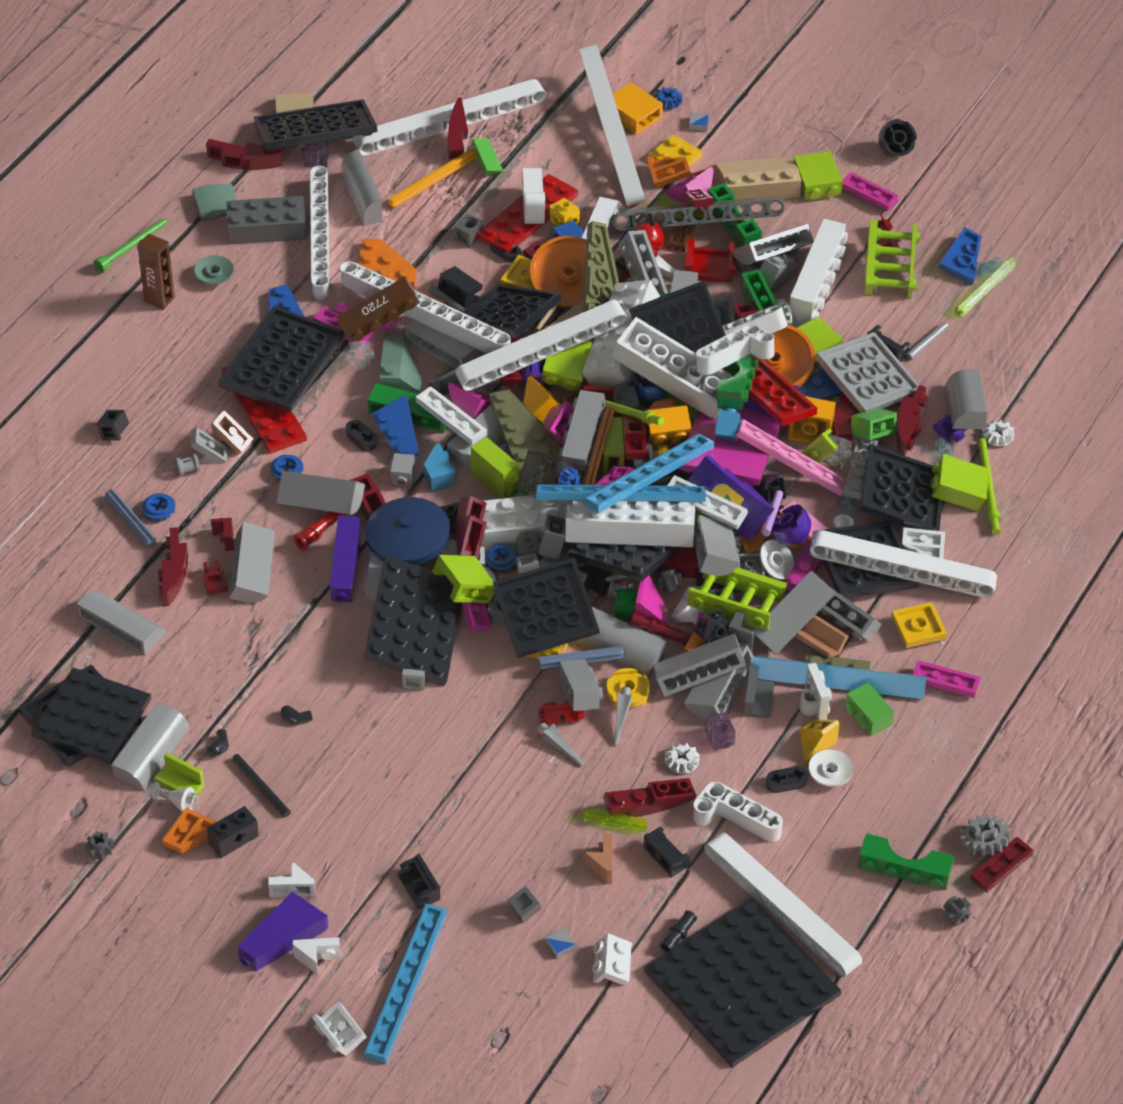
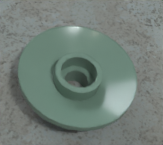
M213 255L205 257L195 266V276L197 279L209 285L224 283L234 273L232 262L223 256Z

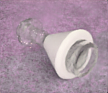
M156 782L151 783L148 788L147 794L151 799L155 800L157 797L169 799L182 813L185 808L193 811L197 806L198 794L194 792L192 787L170 791L161 788L160 783Z

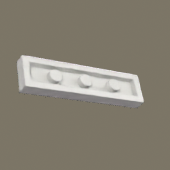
M431 386L416 396V403L470 445H474L487 435V429Z
M674 475L667 486L696 485ZM705 490L706 502H688L695 504V510L735 529L739 528L748 514L746 508Z

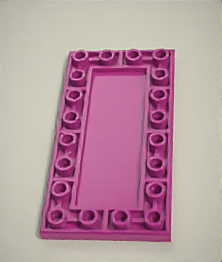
M742 407V410H736V413H740V421L743 419L774 438L777 437L781 424L774 418ZM699 411L688 439L701 434L714 441V448L677 469L683 470L685 473H693L703 458L710 455L723 469L728 468L741 482H747L750 486H758L770 455L737 437L736 442L715 438L718 416L713 420Z

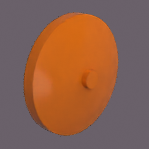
M577 236L553 238L539 247L530 264L532 287L537 290L560 293L562 300L556 304L558 305L556 308L570 310L573 306L584 301L587 239Z
M787 325L785 328L772 333L774 335L775 354L772 358L764 360L790 384L800 388L813 373L815 351L810 339L801 330Z

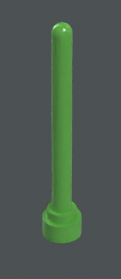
M159 220L108 256L96 258L93 261L96 270L100 273L107 271L114 260L138 245L139 241L143 240L148 233L152 235L166 226L167 220Z

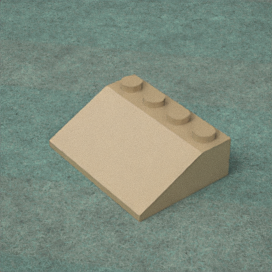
M790 156L715 163L720 184L725 183L734 194L735 200L779 196L782 199L800 198L801 177L798 167Z

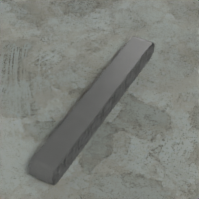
M779 196L714 201L713 205L708 206V209L702 210L704 215L700 218L693 214L697 207L694 208L691 204L627 209L615 213L613 225L617 230L625 231L633 230L647 223H650V226H656L655 223H658L661 227L777 217L783 214L785 206L784 200ZM778 202L781 204V208L773 210L770 207L771 204ZM754 204H759V205H761V207H762L761 211H759V212H754V211H752V209H751L752 205H754ZM740 206L743 211L740 214H735L732 208ZM714 208H721L723 214L720 216L714 215ZM676 211H682L685 214V217L683 219H677L674 216V213ZM663 213L666 218L663 221H658L655 215ZM637 215H644L646 221L643 223L636 220ZM624 216L627 219V223L619 224L617 218Z

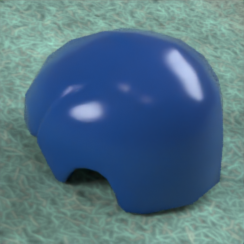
M636 380L635 391L640 400L654 403L655 401H660L665 396L666 390L653 382Z

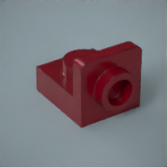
M232 518L211 519L212 534L214 536L220 535V542H224L225 551L234 550Z

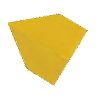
M814 719L798 730L805 764L810 762L816 753L827 750L837 743L838 720Z

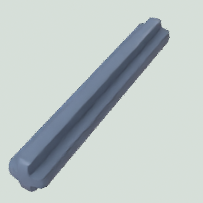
M113 489L106 491L105 499L145 546L151 547L155 545L156 538Z
M621 646L540 656L538 663L540 669L560 667V661L585 659L587 663L623 659L624 651Z

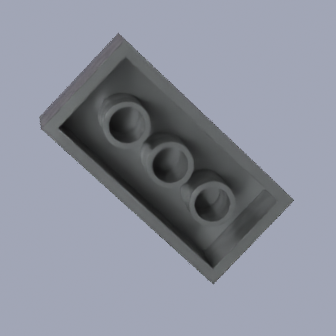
M303 196L226 201L229 244L307 239Z

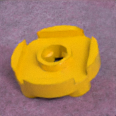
M623 668L615 671L613 676L607 680V696L615 707H617V693L621 694L622 687L627 685L633 688L630 690V695H632L631 698L633 699L630 708L646 704L650 694V682L645 674L642 676L636 669Z

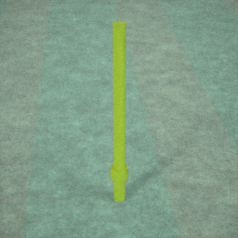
M605 400V406L613 408L615 412L641 419L642 422L650 425L657 424L661 426L664 424V418L656 416L653 412H643Z
M980 438L978 446L981 466L989 468L987 518L991 524L992 534L998 535L1000 533V513L996 508L986 439Z

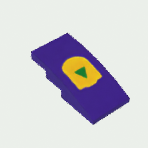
M710 455L703 458L688 482L696 486H704L705 490L748 510L747 516L738 529L733 527L732 529L749 541L754 539L765 521L774 511V508L747 482H741L728 468L723 469Z

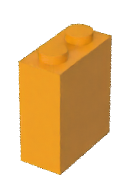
M630 82L613 93L622 126L635 135L662 118L663 103L634 83Z

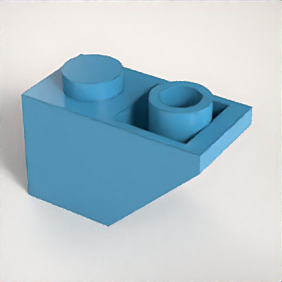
M731 408L719 410L715 438L736 442V433L741 422L740 413H736V410Z
M440 443L434 446L424 463V478L431 492L454 486L455 476H457L454 464L451 465L449 462L448 452L446 450L443 451Z

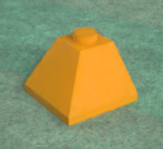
M532 376L527 378L523 404L536 419L543 423L550 409L559 405L560 402Z

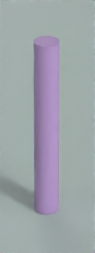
M780 490L775 491L771 503L774 511L765 521L762 534L765 536L770 535L783 496V492Z

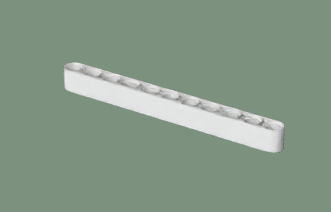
M594 44L580 48L581 59L626 205L628 207L645 202L644 193L598 46Z
M532 79L462 100L467 125L539 104L545 100L547 95L540 83ZM455 103L378 125V132L370 136H354L352 141L356 148L360 150L361 155L367 156L447 132Z
M344 262L340 266L343 286L367 298L396 282L355 262ZM417 291L415 293L421 303L403 313V315L486 354L511 344L510 336L507 333Z

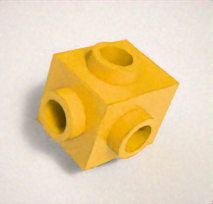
M563 198L550 205V221L556 226L575 221L578 225L580 224V210L576 205Z

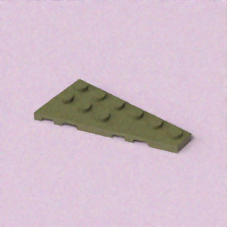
M595 221L587 224L583 312L609 302L615 283H619L607 225Z
M509 389L489 393V399L508 450L512 455V459L519 464V479L522 487L558 480L561 471L564 469L562 467V460L559 459V451L562 446Z

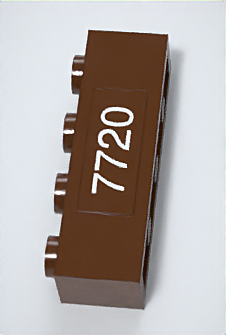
M148 233L137 245L144 302L165 310L175 298L169 242Z
M404 276L337 316V319L345 335L352 343H355L371 332L380 329L386 323L395 320L406 311L413 309L421 302L412 285Z

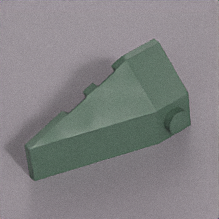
M384 334L380 384L420 394L422 378L405 335Z

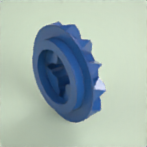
M662 87L661 90L656 89V92L653 94L654 98L663 103V109H674L682 103V93L678 92L677 88Z
M281 455L271 463L272 476H276L277 480H280L282 471H285L287 465L290 467L288 472L302 473L304 471L303 462L294 455Z
M565 467L558 478V485H581L579 484L580 476L578 475V470L573 467Z
M153 494L143 501L142 511L146 518L150 517L153 521L155 519L162 521L163 518H170L171 514L175 513V501L167 494ZM162 504V508L156 511L155 508H158Z
M506 544L491 546L485 553L486 566H490L492 570H499L500 573L502 570L510 571L511 567H516L518 553L513 547ZM498 555L502 559H505V562H502V560H498Z

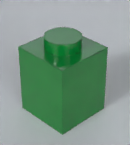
M618 588L615 601V618L629 623L632 612H636L638 591Z

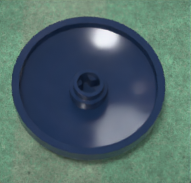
M417 497L398 498L383 504L372 513L366 525L368 547L382 561L388 555L414 565L425 563L440 554L450 538L449 519L444 510L432 501Z

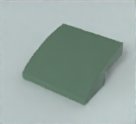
M210 184L192 190L200 218L218 219L220 214H227L226 201L237 200L232 184Z

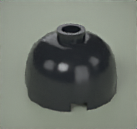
M900 119L891 120L881 128L878 134L880 149L890 157L898 158L905 156L915 148L917 134L914 127L907 121Z
M633 381L618 385L612 392V400L610 402L639 410L640 407ZM615 412L617 417H621V413Z
M764 474L760 484L752 486L770 505L777 490L782 491V499H786V485L783 477H779L780 474ZM779 505L776 515L779 514V510L784 508V505Z

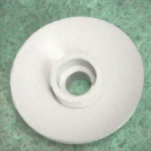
M768 540L763 543L760 548V561L764 570L775 579H786L794 567V560L790 550L786 545L779 543L777 540Z
M823 750L811 758L809 773L817 783L828 787H837L850 780L853 774V764L850 758L840 751Z

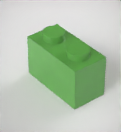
M879 408L853 415L851 420L852 436L872 440L895 433L897 412Z
M869 682L847 693L846 710L858 720L860 727L871 736L893 724L894 711Z

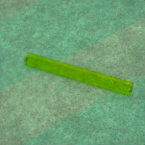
M1009 257L955 308V314L963 317L1017 266V259Z

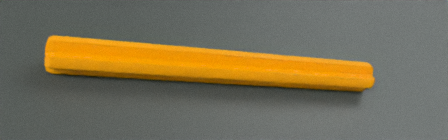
M473 148L389 198L390 207L396 208L476 160L477 157Z

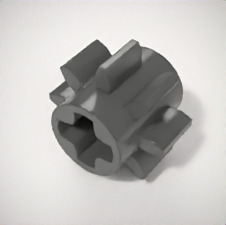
M675 568L660 571L661 577H656L659 588L663 587L664 592L680 589L679 584L683 583L682 573H676Z
M96 831L91 837H87L86 852H91L92 859L104 860L108 855H112L111 848L114 847L113 839H109L107 832Z
M953 896L943 905L945 912L943 916L949 923L954 922V924L960 925L971 916L969 908L971 904L965 897L961 899L960 897Z

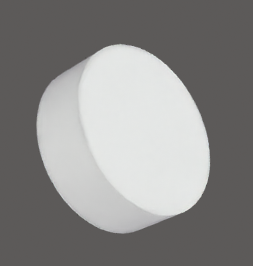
M838 515L833 520V528L854 525L853 519L848 515Z

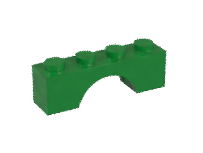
M725 183L708 188V194L713 197V202L735 200L734 194ZM734 206L732 208L733 213L740 214L737 206ZM717 207L713 209V213L716 216H720L723 214V210ZM753 219L748 221L720 222L738 247L762 238V230Z
M749 354L727 366V373L733 377L720 380L717 389V408L742 410L744 402L748 401V391H751L755 369L758 367V357Z
M866 833L859 854L858 867L866 871H874L886 874L889 877H897L912 883H920L935 889L946 890L953 867L954 855L932 850L923 858L906 859L900 857L891 849L888 838Z

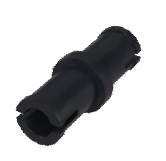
M686 910L678 922L670 927V932L660 943L662 950L665 952L672 951L680 940L686 938L687 931L697 921V916L692 911Z

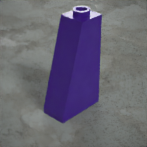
M338 516L330 583L331 601L352 602L361 547L359 517Z
M291 892L237 946L239 961L244 966H250L255 971H258L292 951L293 940L313 939L328 929V916L294 892Z

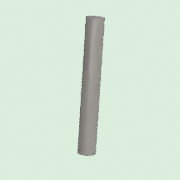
M946 322L941 323L906 354V358L912 360L948 329V324Z

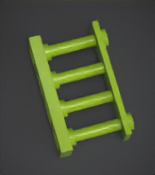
M870 220L864 295H872L873 288H877V286L907 288V298L911 299L912 291H916L917 279H913L915 244L919 243L920 231H916L917 223H913L912 233L883 231L881 228H877L878 220ZM880 238L911 240L910 249L884 247L876 244V241L880 240ZM879 254L910 256L909 265L882 263L879 260H875V256H879ZM878 270L909 272L908 281L880 279L878 276H874V272H878Z
M738 567L731 573L723 576L703 573L705 581L699 590L690 587L687 605L712 613V610L724 613L726 618L731 620L735 613L739 611L745 613L744 624L768 631L771 613L768 611L774 601L780 603L785 598L787 583ZM713 582L725 585L720 596L708 593ZM733 588L745 592L740 603L728 599ZM753 595L765 598L760 609L748 606Z

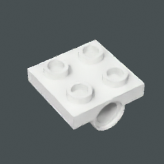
M807 664L805 690L801 693L800 711L807 716L815 715L817 720H827V715L830 713L829 700L832 699L831 690L825 686L823 671H819L817 664Z

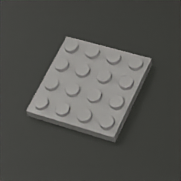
M875 332L820 351L815 356L816 361L860 413L879 408L882 409L903 400L904 396L911 398L919 385Z

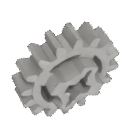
M985 814L984 818L976 815V820L969 818L968 824L963 823V829L960 830L962 846H966V851L973 850V855H976L978 852H981L982 856H985L988 852L994 855L995 850L1002 852V846L1007 847L1010 840L1009 826L1005 825L1003 819L997 821L996 815L992 818H989L988 814Z

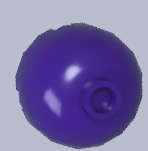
M799 504L791 505L782 510L783 515L779 518L775 517L770 532L779 543L784 545L803 543L807 539L812 526L807 511Z

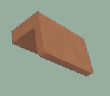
M816 615L806 624L804 630L799 631L795 635V637L827 657L839 655L849 637Z

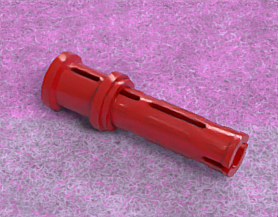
M328 511L314 524H308L302 533L296 534L293 537L294 544L300 550L306 551L312 542L318 541L322 533L338 520V516H343L345 513Z

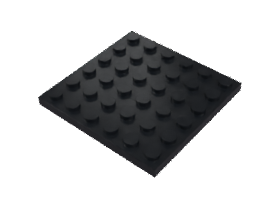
M753 897L674 947L672 951L669 950L644 968V972L732 1068L841 995V989Z

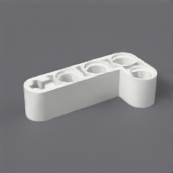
M522 168L525 224H544L545 192H543L542 168Z
M746 325L697 350V372L701 375L713 374L749 354H753L760 359H770L775 354L774 335L757 325Z
M720 782L709 783L694 801L693 821L697 825H709L718 814L768 842H776L781 838L783 819L779 814Z

